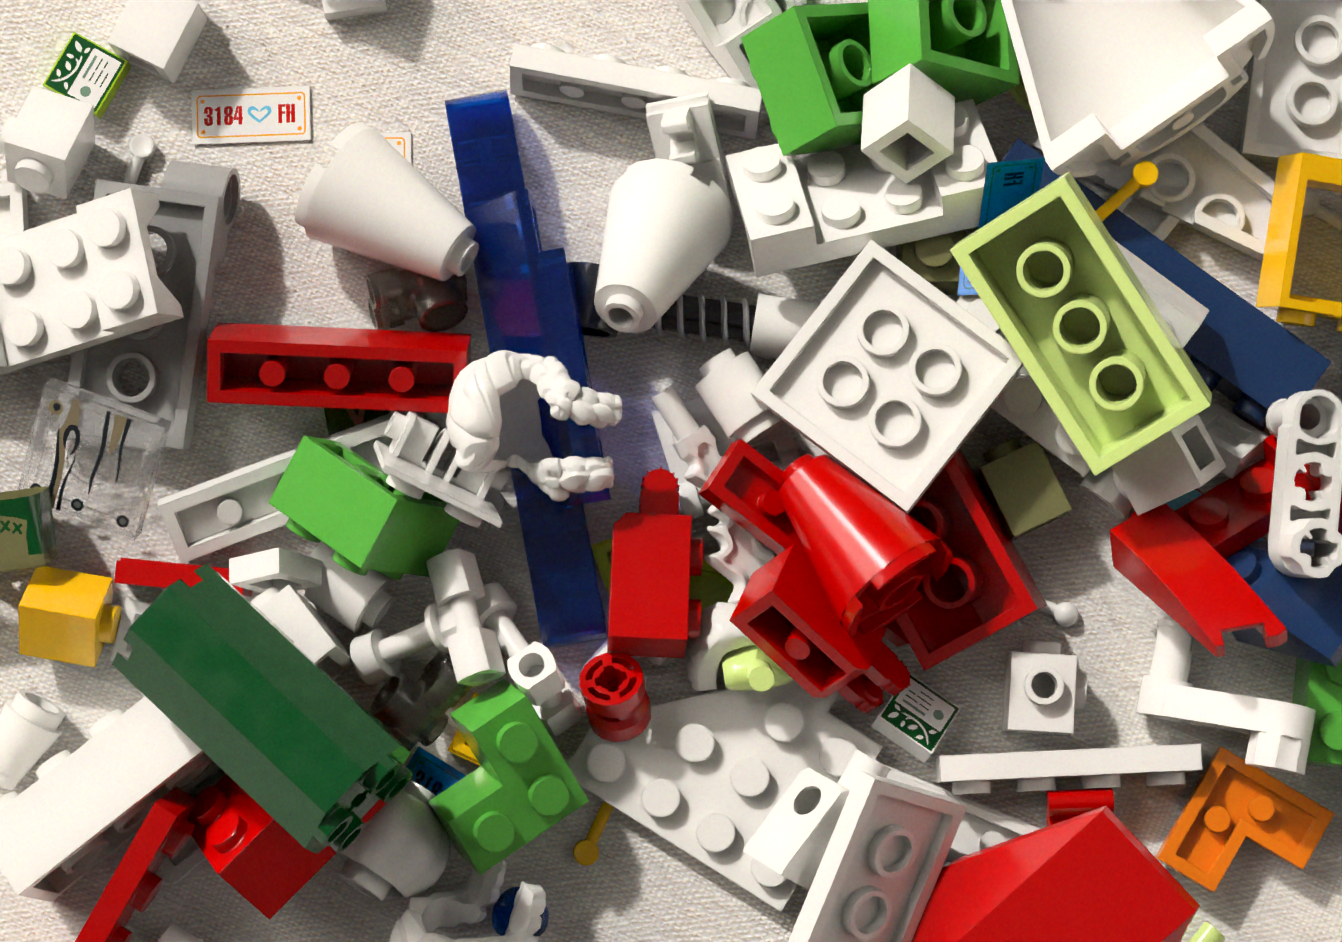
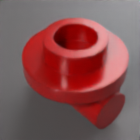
M1112 788L1046 791L1047 826L1107 806L1114 813Z

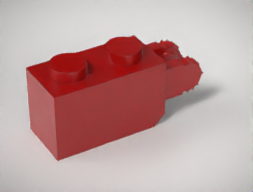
M662 467L651 472L647 471L646 476H643L640 487L639 512H626L613 524L607 653L620 652L640 657L684 658L688 638H699L701 599H689L690 576H701L703 538L691 537L692 515H679V492L677 491H679L680 485H678V478H675L674 472L671 473L668 470L662 469Z
M792 544L752 573L729 621L813 698H827L837 691L850 704L853 703L855 709L858 708L861 713L865 712L868 714L884 703L883 691H886L888 695L892 694L894 697L911 686V673L908 671L907 666L903 664V660L900 661L897 655L881 641L886 628L883 626L877 631L865 635L858 627L855 637L850 636L840 624L808 556L796 544Z

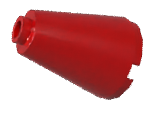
M811 454L803 455L792 462L782 473L781 480L784 484L779 490L778 497L840 624L850 636L855 637L858 627L867 635L894 621L923 597L917 587L929 573L938 582L946 572L952 561V550L947 544L829 455H820L815 458Z

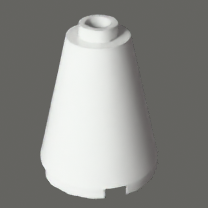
M358 122L349 125L332 140L329 145L339 150V152L332 159L328 167L319 162L315 163L299 195L294 214L295 222L303 226L299 231L310 239L440 281L449 279L453 274L462 276L470 268L479 250V243L474 241L476 227L376 129L364 122Z
M660 158L635 162L627 168L625 174L616 181L611 190L594 305L602 320L617 331L642 333L649 330L721 253L733 230V209L723 190L713 180L709 187H707L704 183L691 176L694 168L683 162Z

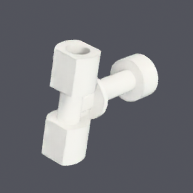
M459 548L438 554L426 562L436 602L426 607L424 622L392 636L383 629L376 628L353 638L350 643V655L354 668L361 679L369 685H375L398 675L401 659L434 645L443 653H450L456 680L459 684L475 687L492 682L506 674L496 633L494 630L481 626L475 601L484 597L485 591L475 553Z
M498 582L483 585L485 596L475 601L481 626L495 631L499 647L508 659L509 671L507 672L506 680L528 697L548 733L556 737L582 719L581 707L549 649L535 641L529 645L511 620L516 613L517 605L504 586Z

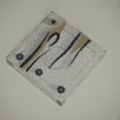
M52 377L44 384L18 490L48 486L52 511L134 541L142 532L172 421Z

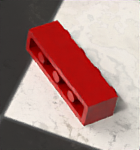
M218 322L207 339V402L448 413L449 396L454 381L459 373L471 363V334Z

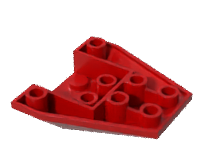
M1107 806L944 863L911 942H1181L1200 905Z

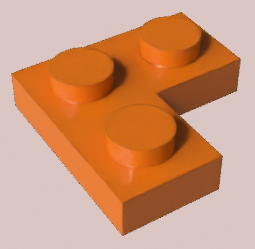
M1218 747L1155 858L1160 863L1209 892L1216 890L1245 838L1294 868L1303 870L1335 813L1261 769L1246 765L1244 759L1224 747Z

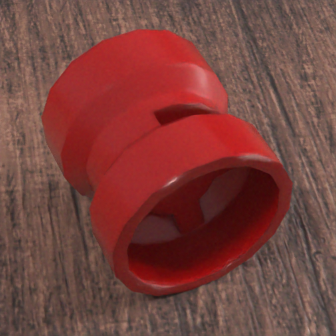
M620 652L604 653L591 659L579 675V688L586 704V714L593 732L600 738L611 742L628 741L639 736L647 728L651 720V704L645 690L644 674L638 661L630 655Z

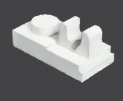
M703 92L647 103L645 106L646 120L655 157L683 162L693 167L694 170L691 176L704 183L707 187H709L713 180L723 190L732 206L734 219L736 208L709 93Z

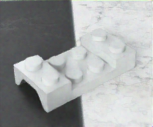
M973 99L955 103L954 153L907 184L861 152V144L793 159L792 155L783 156L778 143L725 155L733 200L738 202L745 225L756 277L860 254L870 240H873L882 248L978 227L987 163L997 162Z
M128 188L77 205L76 214L0 239V375L184 317L181 304L157 276L147 226L160 207L156 193Z

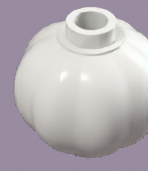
M410 780L399 794L366 823L363 832L347 849L339 854H335L344 864L338 876L363 895L379 903L383 902L388 892L400 898H407L425 891L436 883L446 868L451 849L450 838L427 803L436 796L423 786Z

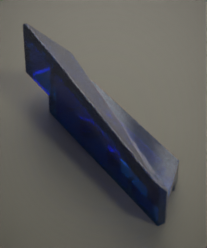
M529 190L514 191L467 212L465 217L476 227L473 238L474 241L479 243L476 260L506 349L519 354L539 355L544 358L554 356L565 366L571 380L578 382L580 387L593 389L571 259L564 247L543 251L535 201ZM540 397L537 403L541 416L542 436L547 442L553 458L564 459L570 456L604 458L599 428H595L590 424L578 425L570 418L567 420L554 418L550 414L549 404ZM605 488L602 491L569 492V497L558 503L562 507H573L612 499L610 488Z

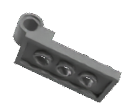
M172 160L166 168L161 188L96 179L93 200L128 188L152 192L158 195L160 207L147 226L148 234H158L166 243L167 256L165 261L156 268L157 276L181 304L184 317L155 326L145 333L136 332L73 352L71 354L61 427L68 416L74 398L79 400L78 429L81 435L102 438L106 413L109 411L111 414L107 433L108 439H111L114 416L118 414L132 420L125 441L190 450L217 262L224 263L228 230L232 228L237 216L240 201V176L235 168ZM137 359L147 367L149 383L142 393L131 396L123 390L120 384V373L126 363Z

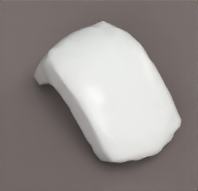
M717 602L704 608L701 612L699 638L689 639L686 663L688 679L692 683V688L697 691L717 689L716 679L719 663L727 652L755 645L729 621L737 604Z

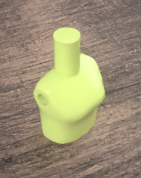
M756 645L741 647L729 651L723 656L722 668L725 688L731 691L756 690L764 692L772 687L793 681L784 670Z

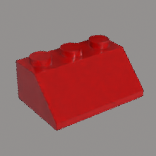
M959 448L908 513L909 516L942 539L952 550V561L944 575L937 582L929 573L917 587L923 597L914 606L896 618L924 671L1047 606Z

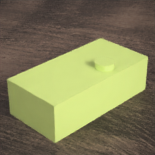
M1070 171L965 237L950 249L1095 476L1211 406V391Z

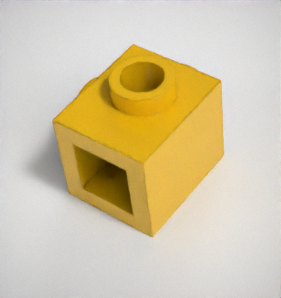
M48 566L35 568L18 605L19 654L95 667L104 644H114L121 620V606L112 605L113 578Z

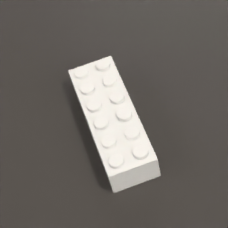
M289 584L281 591L277 587H272L251 601L333 680H336L353 666L350 653L318 611ZM141 693L144 698L125 713L121 709H117L98 720L88 731L91 739L71 754L68 750L61 751L43 763L36 771L39 780L20 795L16 791H12L0 797V871L18 895L53 902L134 838L133 834L140 829L153 804L176 786L190 794L220 771L221 768Z

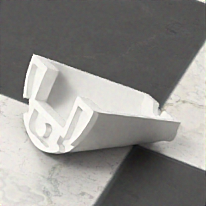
M1001 0L1045 161L1057 175L1062 176L1070 171L1074 178L1095 175L1099 170L1095 163L1111 158L1119 168L1133 163L1161 149L1193 129L1219 109L1249 80V76L1243 69L1253 55L1257 60L1266 57L1275 34V24L1272 17L1255 0Z

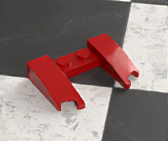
M1273 434L1263 439L1264 458L1241 471L1234 478H1229L1175 511L1165 503L1139 516L1136 514L1110 529L1113 567L1216 657L1225 656L1222 633L1255 628L1263 635L1267 648L1280 646L1288 641L1287 628L1240 574L1225 560L1269 533L1277 438ZM1306 463L1304 466L1307 472L1296 473L1294 481L1296 487L1305 489V500L1309 501L1311 500L1309 491H1319L1321 480L1320 477H1314L1310 474V464ZM1341 491V502H1340V513H1339V525H1338V532H1339L1341 535H1342V491Z

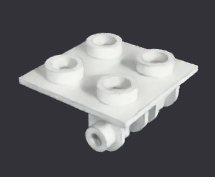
M395 411L384 432V435L393 439L390 446L377 440L373 445L381 469L388 474L386 483L416 499H421L425 491L447 503L444 508L445 512L470 526L479 528L482 520H485L500 528L503 521L487 492L490 487L498 491L502 489L509 476L510 468L505 467L492 473H472L459 467L456 475H454L458 465L455 459L456 449L453 447L441 469L437 467V464L449 441L447 429L444 428L439 433L426 459L423 460L439 427L411 411L406 416Z

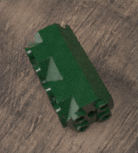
M204 564L194 570L203 579L201 582L190 588L182 579H179L169 585L129 627L123 639L133 648L129 658L117 652L112 665L305 849L318 854L324 848L330 846L339 854L347 849L363 832L366 823L361 818L379 799L384 803L389 802L407 785L413 773L404 763L411 752L391 735L389 730L353 696L343 690L298 648L294 641L260 609L248 601L208 564Z

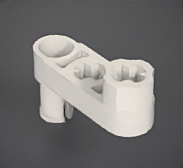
M1318 389L1297 392L1287 400L1286 398L1279 399L1271 404L1266 414V426L1270 433L1277 438L1268 553L1272 564L1284 575L1297 578L1328 577L1334 568L1342 564V535L1338 532L1342 491V403L1332 392ZM1306 463L1310 464V474L1314 477H1320L1321 480L1319 491H1309L1311 497L1309 501L1305 500V489L1296 487L1294 481L1296 473L1307 472L1304 466ZM1302 539L1309 543H1314L1315 551L1313 557L1300 552Z
M1158 619V631L1149 675H1142L1135 713L1159 720L1249 734L1250 738L1245 759L1246 765L1285 774L1304 775L1316 710L1283 701L1193 688L1194 685L1188 683V677L1196 639L1175 620Z

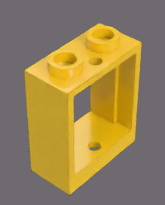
M1304 152L1279 156L1255 307L1276 310V322L1294 326L1314 327L1316 317L1336 320L1335 332L1342 333V302L1290 294L1306 188L1310 187L1342 193V159Z

